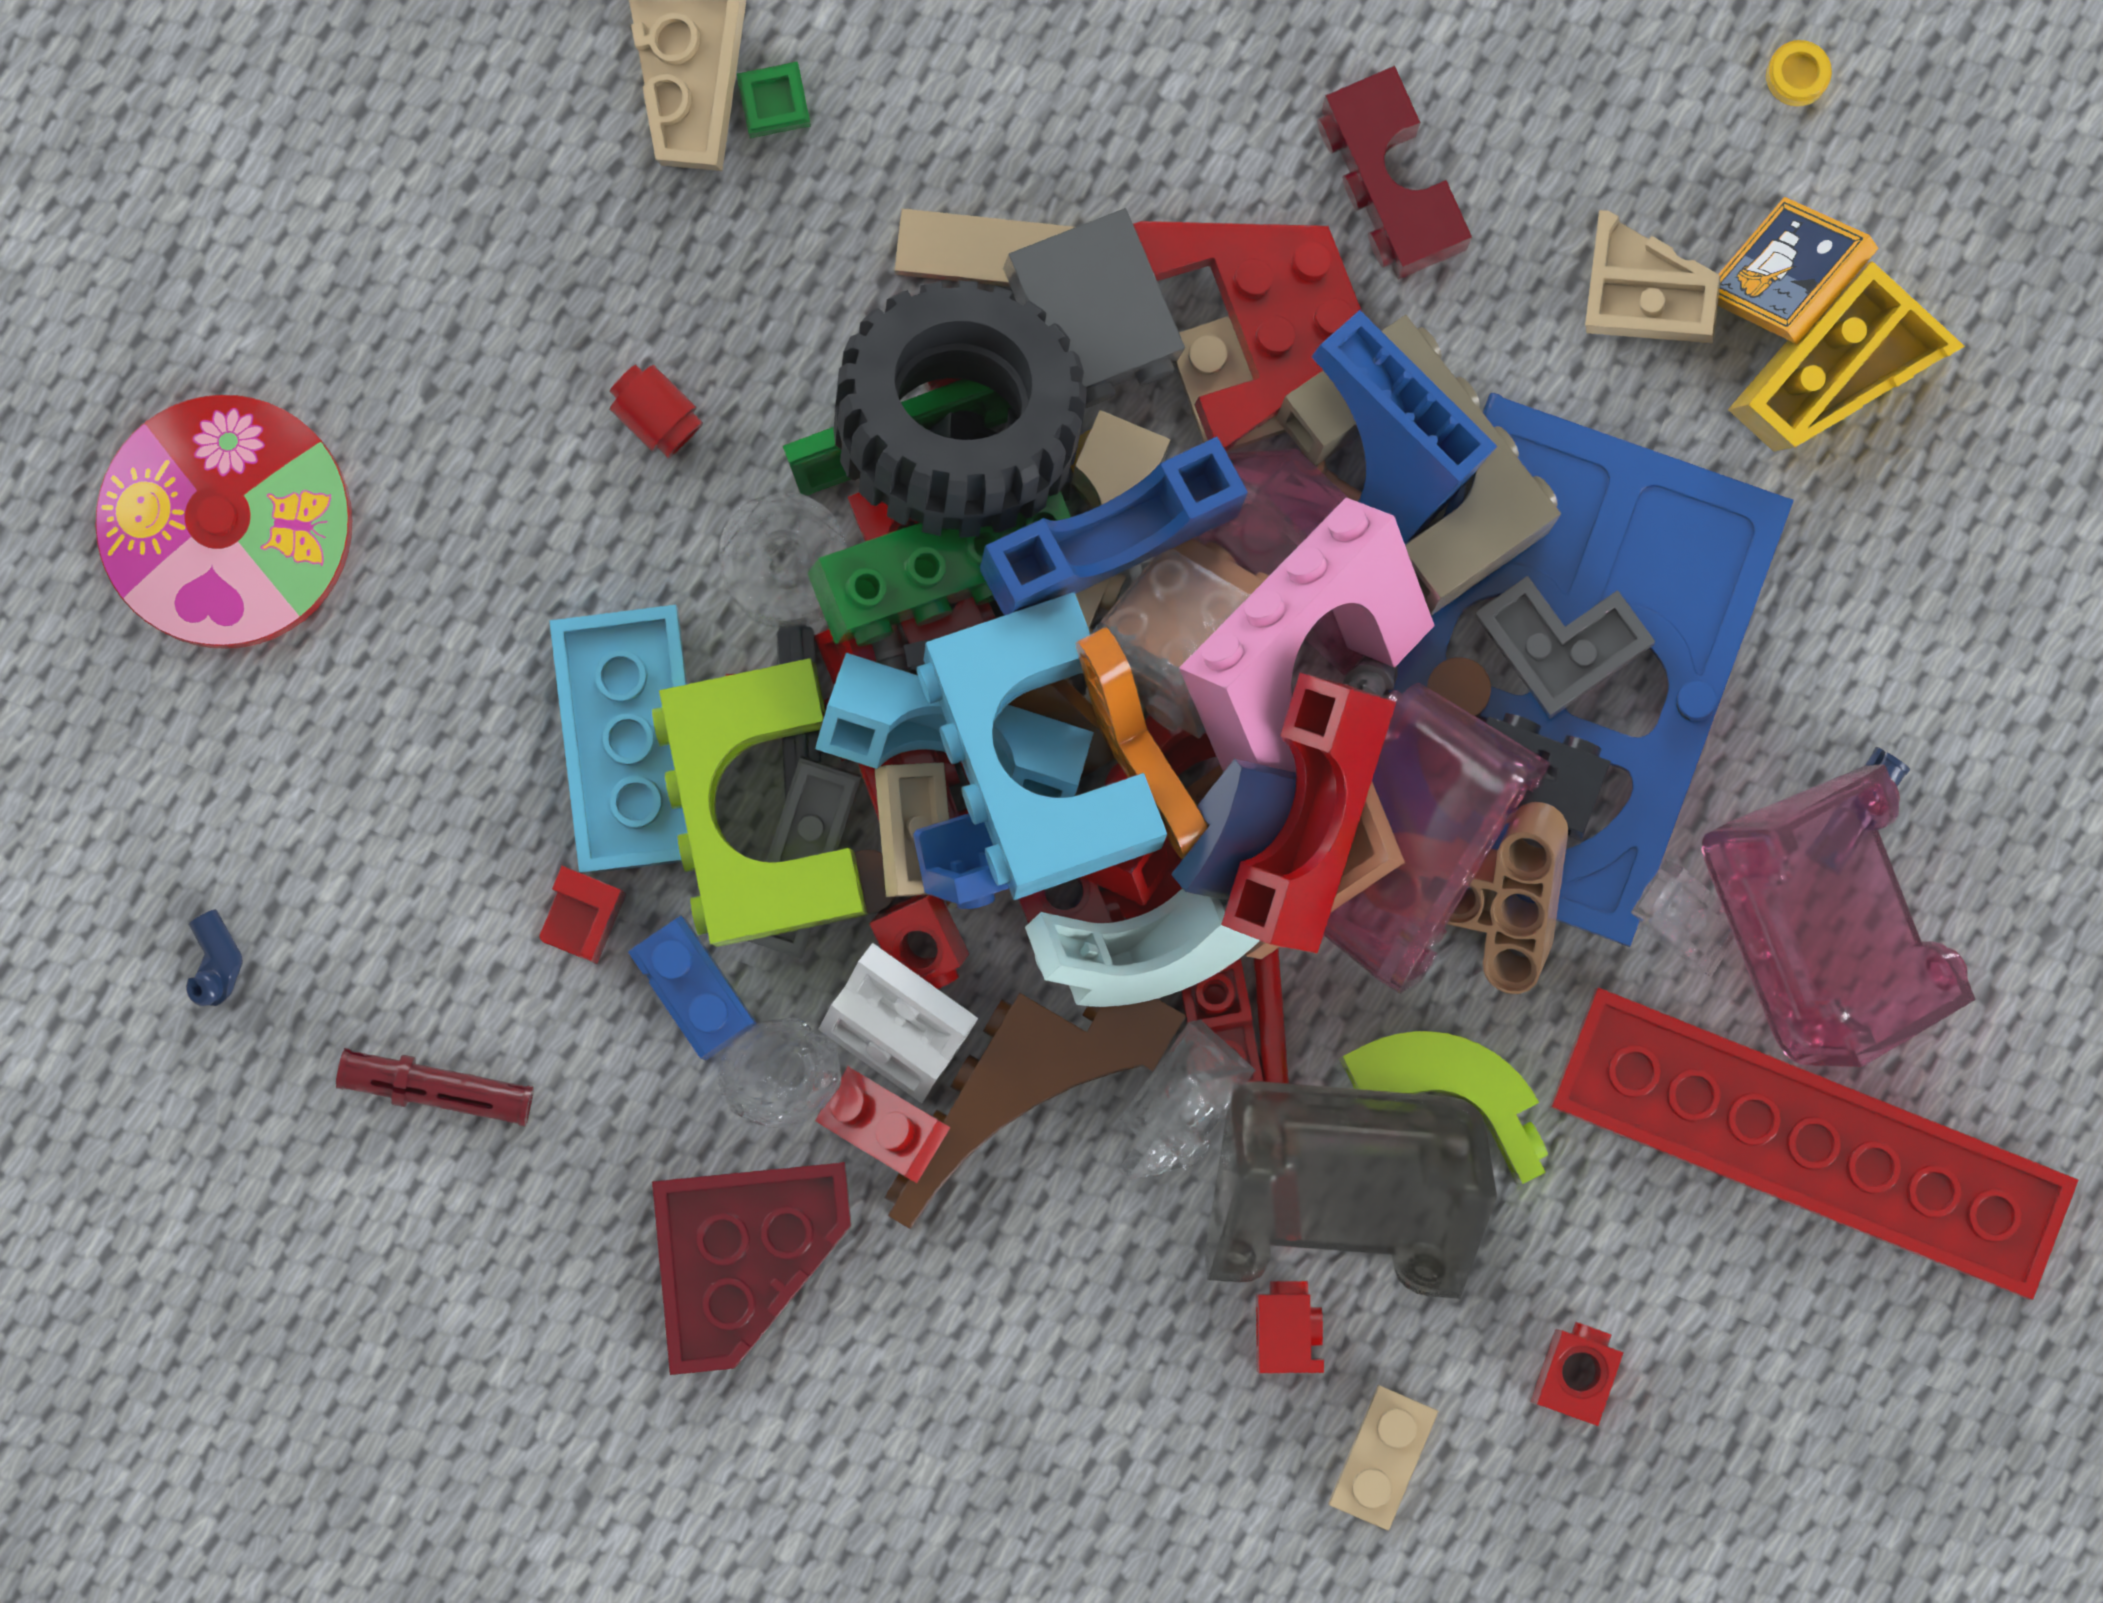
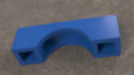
M1215 437L1160 463L1149 475L1132 488L1090 511L1057 521L1043 518L986 545L980 571L1005 616L1072 592L1077 594L1237 518L1248 491L1219 438Z

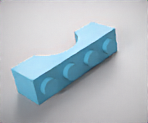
M846 653L827 705L815 749L878 769L888 759L902 752L917 749L946 752L939 727L946 725L947 721L939 701L931 704L928 703L917 675ZM1007 705L999 714L992 728L994 749L1003 769L1016 783L1035 794L1052 798L1075 796L1094 732Z

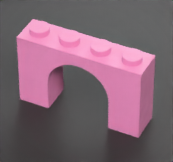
M1345 498L1179 667L1223 772L1234 758L1296 772L1293 754L1287 743L1280 736L1292 699V672L1298 651L1305 637L1314 624L1328 611L1333 610L1348 649L1394 668L1435 626L1393 515Z

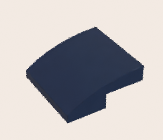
M1234 758L1197 805L1201 815L1210 826L1171 874L1185 892L1229 901L1240 862L1253 858L1264 851L1282 830L1293 805L1297 773Z

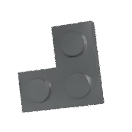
M1528 576L1475 612L1476 619L1549 719L1655 645L1653 637L1618 590L1566 627Z

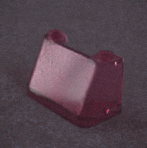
M1421 683L1411 685L1404 694L1394 689L1387 697V699L1396 701V706L1372 779L1405 863L1332 911L1324 932V936L1372 976L1400 994L1423 980L1438 954L1429 947L1441 942L1447 932L1444 929L1504 826L1514 819L1518 812L1516 807L1523 799L1527 790L1533 792L1551 764Z
M1885 764L1863 766L1729 821L1705 834L1702 840V854L1773 1036L1786 1056L1801 1065L1863 1067L1976 1000L1967 978L1968 971L1963 958L1955 950L1947 948L1941 943L1921 941L1878 830L1896 821L1899 815L1900 795L1896 784L1888 774Z

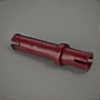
M344 1048L336 1075V1089H349L391 1098V1104L395 1106L405 1107L407 1102L457 1111L463 1114L511 1122L523 1127L528 1122L534 1094V1086L531 1085L523 1086L472 1074L416 1064V1058L413 1056L402 1055L400 1060L352 1051L349 1048Z

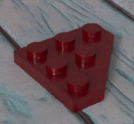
M846 1162L652 1181L670 1375L735 1369L852 1227Z

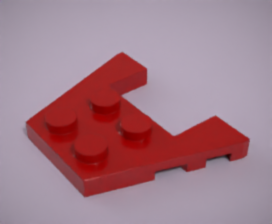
M1159 221L1133 223L1157 281L1207 266L1211 268L1253 378L1251 381L1199 396L1194 404L1207 440L1218 437L1225 451H1228L1246 434L1257 426L1258 428L1276 416L1286 395L1323 371L1311 356L1328 337L1361 310L1329 226Z

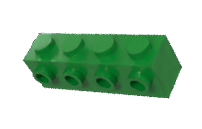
M1061 491L1056 495H1048L1046 507L1035 516L1025 518L1020 512L1017 516L1016 526L999 533L994 532L992 526L981 527L979 537L960 538L959 530L942 528L941 536L922 532L923 524L918 523L818 558L807 575L835 645L854 638L858 647L873 644L894 633L891 625L911 618L915 619L917 626L935 622L953 612L951 604L973 597L975 605H982L996 600L980 571L985 546L1043 518L1050 521L1071 518Z

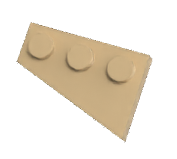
M629 0L633 19L631 27L634 44L638 49L644 79V86L642 88L655 159L662 166L723 171L746 0Z

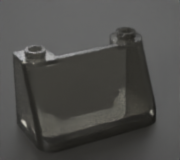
M1263 1081L1247 1082L1238 1086L1232 1093L1225 1120L1205 1251L1207 1280L1241 1283L1251 1282L1260 1278L1267 1270L1270 1261V1246L1392 1255L1397 1279L1405 1288L1416 1294L1429 1297L1460 1299L1497 1199L1486 1125L1482 1114L1472 1104L1449 1096Z

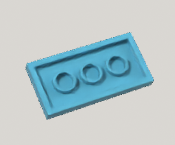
M677 605L549 620L579 873L591 874L682 862L677 835L687 833L683 808L672 809L665 782V772L675 770L670 745L659 746L652 717V709L662 707L659 690L687 685Z

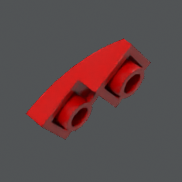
M1239 958L1215 975L1181 990L1201 1102L1264 1091L1263 1076L1252 1025L1253 1018L1241 958Z

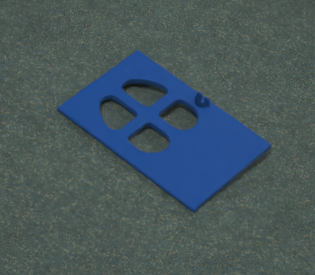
M1490 393L1482 413L1493 427L1500 426L1511 436L1519 452L1518 459L1532 477L1539 476L1550 486L1557 499L1558 505L1556 508L1560 511L1561 515L1546 536L1431 615L1435 626L1397 665V681L1394 684L1393 690H1389V692L1394 693L1392 700L1396 701V706L1372 782L1393 834L1397 832H1413L1498 850L1513 816L1489 807L1487 813L1481 819L1470 822L1457 821L1444 814L1438 808L1427 789L1418 760L1417 742L1420 720L1426 710L1431 707L1427 698L1429 676L1438 664L1446 660L1447 647L1461 615L1472 605L1480 601L1498 597L1526 576L1530 578L1565 627L1618 590L1655 640V645L1650 650L1660 661L1667 677L1668 693L1658 723L1649 734L1640 738L1631 737L1570 714L1566 708L1549 719L1530 692L1524 695H1515L1492 686L1489 704L1479 718L1488 720L1490 716L1502 721L1505 713H1510L1539 724L1541 726L1539 735L1563 743L1566 735L1584 739L1602 749L1599 757L1611 761L1610 765L1620 768L1629 774L1632 780V793L1619 814L1593 837L1566 849L1556 921L1630 947L1794 500L1508 400L1497 393ZM1465 484L1448 503L1443 518L1462 504ZM1677 704H1678V707H1679L1681 713H1682L1683 715H1685L1686 717L1690 718L1689 720H1687L1686 718H1684V717L1679 713L1678 708H1677ZM1537 759L1533 767L1520 766V769L1528 773L1527 784L1531 787L1541 759ZM1453 881L1460 886L1472 889L1466 883ZM1516 894L1523 901L1535 903L1526 895Z

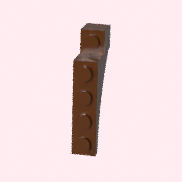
M1019 993L1013 1005L1002 999L983 1030L984 1033L993 1037L980 1060L971 1054L968 1055L950 1086L960 1094L948 1115L936 1110L932 1116L950 1127L948 1133L918 1183L898 1173L884 1197L894 1204L888 1216L907 1228L912 1229L937 1191L970 1155L1003 1127L1037 1105L1078 1085L1120 1071L1142 1067L1153 1073L1186 1015L1159 999L1121 1006H1087L1082 1016L1092 1021L1086 1032Z

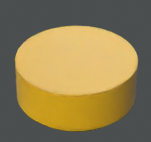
M1805 40L1790 41L1776 50L1767 65L1766 82L1773 96L1784 104L1790 106L1811 104L1824 93L1829 85L1832 75L1831 63L1827 54L1818 45Z

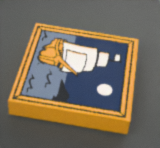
M1784 197L1719 273L1718 306L1798 344L1879 248L1870 235Z

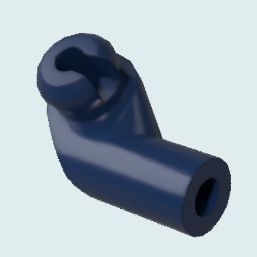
M217 909L198 916L188 924L204 952L195 977L189 978L186 984L188 997L198 1006H217L223 1003L232 994L243 964L239 948Z

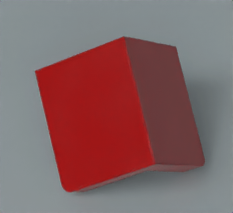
M561 866L552 890L557 892L539 938L548 945L598 964L627 894L621 889Z

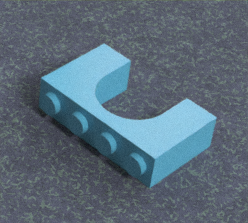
M1075 592L928 641L925 644L923 659L925 664L917 666L919 681L928 703L931 704L939 701L947 721L946 725L939 727L946 754L951 764L962 761L970 785L962 787V793L969 815L974 825L982 822L985 823L993 846L985 848V855L993 879L997 886L1005 883L1008 884L1013 900L1162 849L1167 836L1144 773L1078 796L1052 798L1035 794L1020 786L1006 773L997 758L993 745L992 728L999 714L1011 701L1030 690L1083 673L1075 643L1091 634Z

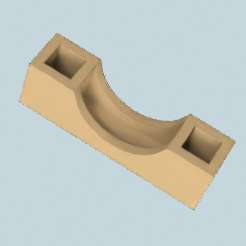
M1099 410L1075 465L1070 486L1092 510L1129 490L1149 475L1160 463L1164 462L1171 439ZM1119 573L1075 594L1090 634L1097 632V630L1092 629V626L1100 608L1112 612L1126 576Z

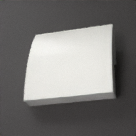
M872 943L858 961L844 989L831 1004L818 1030L922 1104L954 1058L978 1018Z

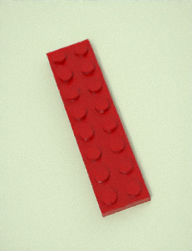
M1599 987L1594 990L1549 1105V1108L2028 1300H2033L2079 1181V1179Z

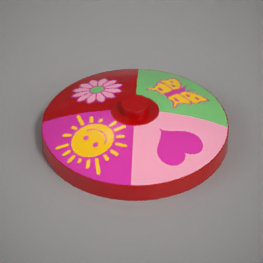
M212 395L175 404L151 417L128 437L117 451L104 475L96 506L95 526L99 554L104 569L115 590L133 612L151 626L179 641L208 648L230 649L261 644L277 638L298 626L319 608L336 585L345 566L352 538L353 519L350 495L343 473L327 446L306 424L286 410L262 400L238 395Z

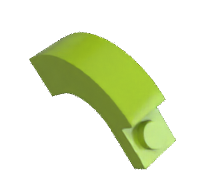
M1413 1031L1380 1038L1339 1058L1367 1115L1373 1114L1415 1093H1445L1464 1101L1480 1115L1488 1127L1516 1185L1524 1184L1546 1173L1540 1159L1548 1156V1152L1541 1136L1531 1121L1522 1125L1516 1115L1538 1104V1099L1523 1077L1507 1061L1481 1044L1448 1033Z

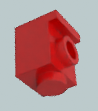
M1270 1281V1294H1256V1371L1258 1373H1324V1359L1311 1358V1346L1323 1345L1322 1307H1311L1308 1281Z

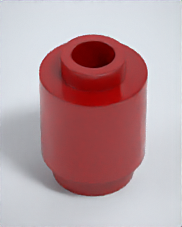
M654 364L644 371L637 365L632 366L609 390L616 398L609 410L652 452L659 449L668 459L676 454L703 425V422L694 414L697 407Z

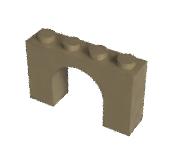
M1405 314L1383 329L1382 332L1498 446L1465 483L1462 504L1405 545L1429 612L1433 615L1546 536L1561 513L1556 508L1558 505L1557 499L1550 486L1541 477H1532L1518 459L1519 452L1511 436L1502 427H1493L1479 409L1480 401L1473 387L1460 376L1455 378L1441 360V350L1434 337L1423 327L1417 329ZM1324 371L1286 395L1276 417L1314 467L1360 436L1357 424L1348 405Z

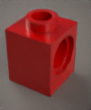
M914 895L880 911L869 923L883 951L937 989L959 978L956 968L960 967L970 954L944 900L932 895ZM924 931L930 934L937 944V956L921 958L915 955L908 945V933Z
M1575 1322L1571 1333L1555 1329L1530 1402L1599 1426L1624 1352L1608 1347L1612 1335L1593 1327ZM1583 1352L1592 1359L1595 1366V1375L1588 1386L1574 1390L1565 1383L1562 1369L1568 1357L1575 1353Z

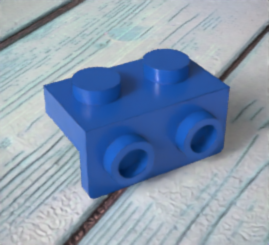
M968 813L917 829L914 832L913 837L924 892L926 894L956 903L959 909H973L993 903L995 901L994 893L1009 889L1007 883L997 886L988 866L985 848L993 846L984 822L974 825Z

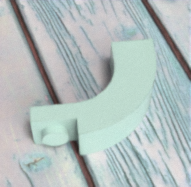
M1183 889L1156 909L1124 921L1092 923L1040 912L1025 927L1035 953L1036 964L1042 972L1044 980L1069 985L1076 1005L1095 1007L1135 1004L1184 990L1225 969L1260 941L1221 925L1228 900L1188 893Z

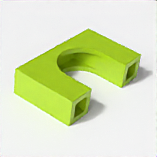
M812 659L799 660L659 690L662 707L652 709V717L659 746L670 745L675 770L665 772V782L672 809L683 808L687 833L678 834L677 839L685 872H696L700 896L691 897L690 904L697 934H708L710 944L720 947L868 915L856 856L852 849L846 848L784 862H761L738 853L726 840L717 819L716 793L719 782L726 768L740 753L761 742L821 730L826 710L817 667Z

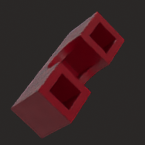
M1392 66L1325 95L1322 107L1324 116L1317 119L1318 128L1328 151L1331 154L1340 151L1350 172L1343 175L1342 179L1352 205L1357 211L1366 208L1375 230L1368 233V238L1380 266L1384 268L1391 265L1399 280L1466 251L1472 235L1447 180L1425 189L1412 190L1397 184L1386 170L1385 155L1396 145L1415 138L1421 123L1396 67Z

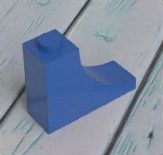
M1359 310L1317 348L1311 358L1323 369L1344 398L1362 439L1366 460V478L1364 489L1358 502L1393 515L1406 545L1443 510L1498 446Z

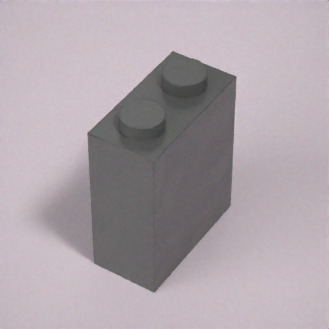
M1126 208L1008 253L1003 270L1012 291L1015 293L1014 296L1017 303L1024 306L1029 300L1047 312L1045 324L1047 326L1053 323L1060 325L1070 338L1069 351H1074L1080 357L1084 370L1082 384L1087 388L1085 408L1095 406L1115 396L1114 386L1137 378L1139 385L1143 386L1158 381L1175 371L1172 363L1179 360L1185 346Z

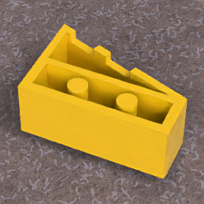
M1870 261L1864 265L1798 344L1789 340L1785 342L1729 407L1728 411L1773 452L1795 448L1863 408V405L1890 389L1900 386L1913 378L1917 373L1965 346L1879 266Z

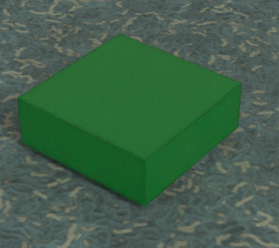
M798 61L737 73L750 139L811 127Z

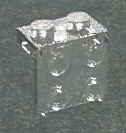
M1170 549L1152 559L1090 634L1107 627L1114 635L1131 668L1139 701L1145 705L1147 712L1154 720L1169 730L1175 731L1180 727L1199 739L1206 730L1179 667L1250 595L1179 552Z
M1202 1020L1191 1021L1187 1024L1120 1117V1120L1140 1138L1119 1169L1128 1180L1151 1175L1158 1177L1167 1171L1191 1168L1209 1149L1211 1141L1207 1136L1217 1122L1230 1117L1240 1107L1246 1097V1092L1242 1088L1253 1075L1255 1069Z

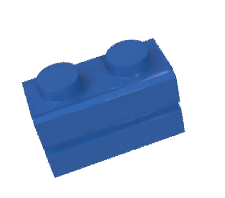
M682 915L628 951L642 974L647 976L649 984L700 1059L706 1061L758 1025L689 922Z

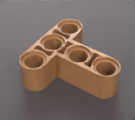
M1531 802L1521 806L1514 813L1498 850L1413 832L1394 833L1405 863L1397 868L1403 870L1409 876H1402L1394 870L1365 889L1369 899L1376 906L1388 912L1486 932L1483 970L1489 983L1496 989L1508 994H1520L1529 991L1535 986L1554 939L1568 839V824L1563 814L1554 806L1543 802ZM1523 838L1536 840L1544 848L1531 846ZM1453 881L1466 883L1472 889L1459 887ZM1516 894L1526 895L1535 903L1523 901ZM1509 949H1515L1517 951H1520L1527 957L1517 956L1513 954Z

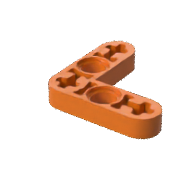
M1104 627L1075 643L1098 726L1108 747L1127 777L1145 774L1167 832L1166 838L1178 856L1184 859L1208 827L1191 796L1148 732L1129 663L1114 635L1107 627Z

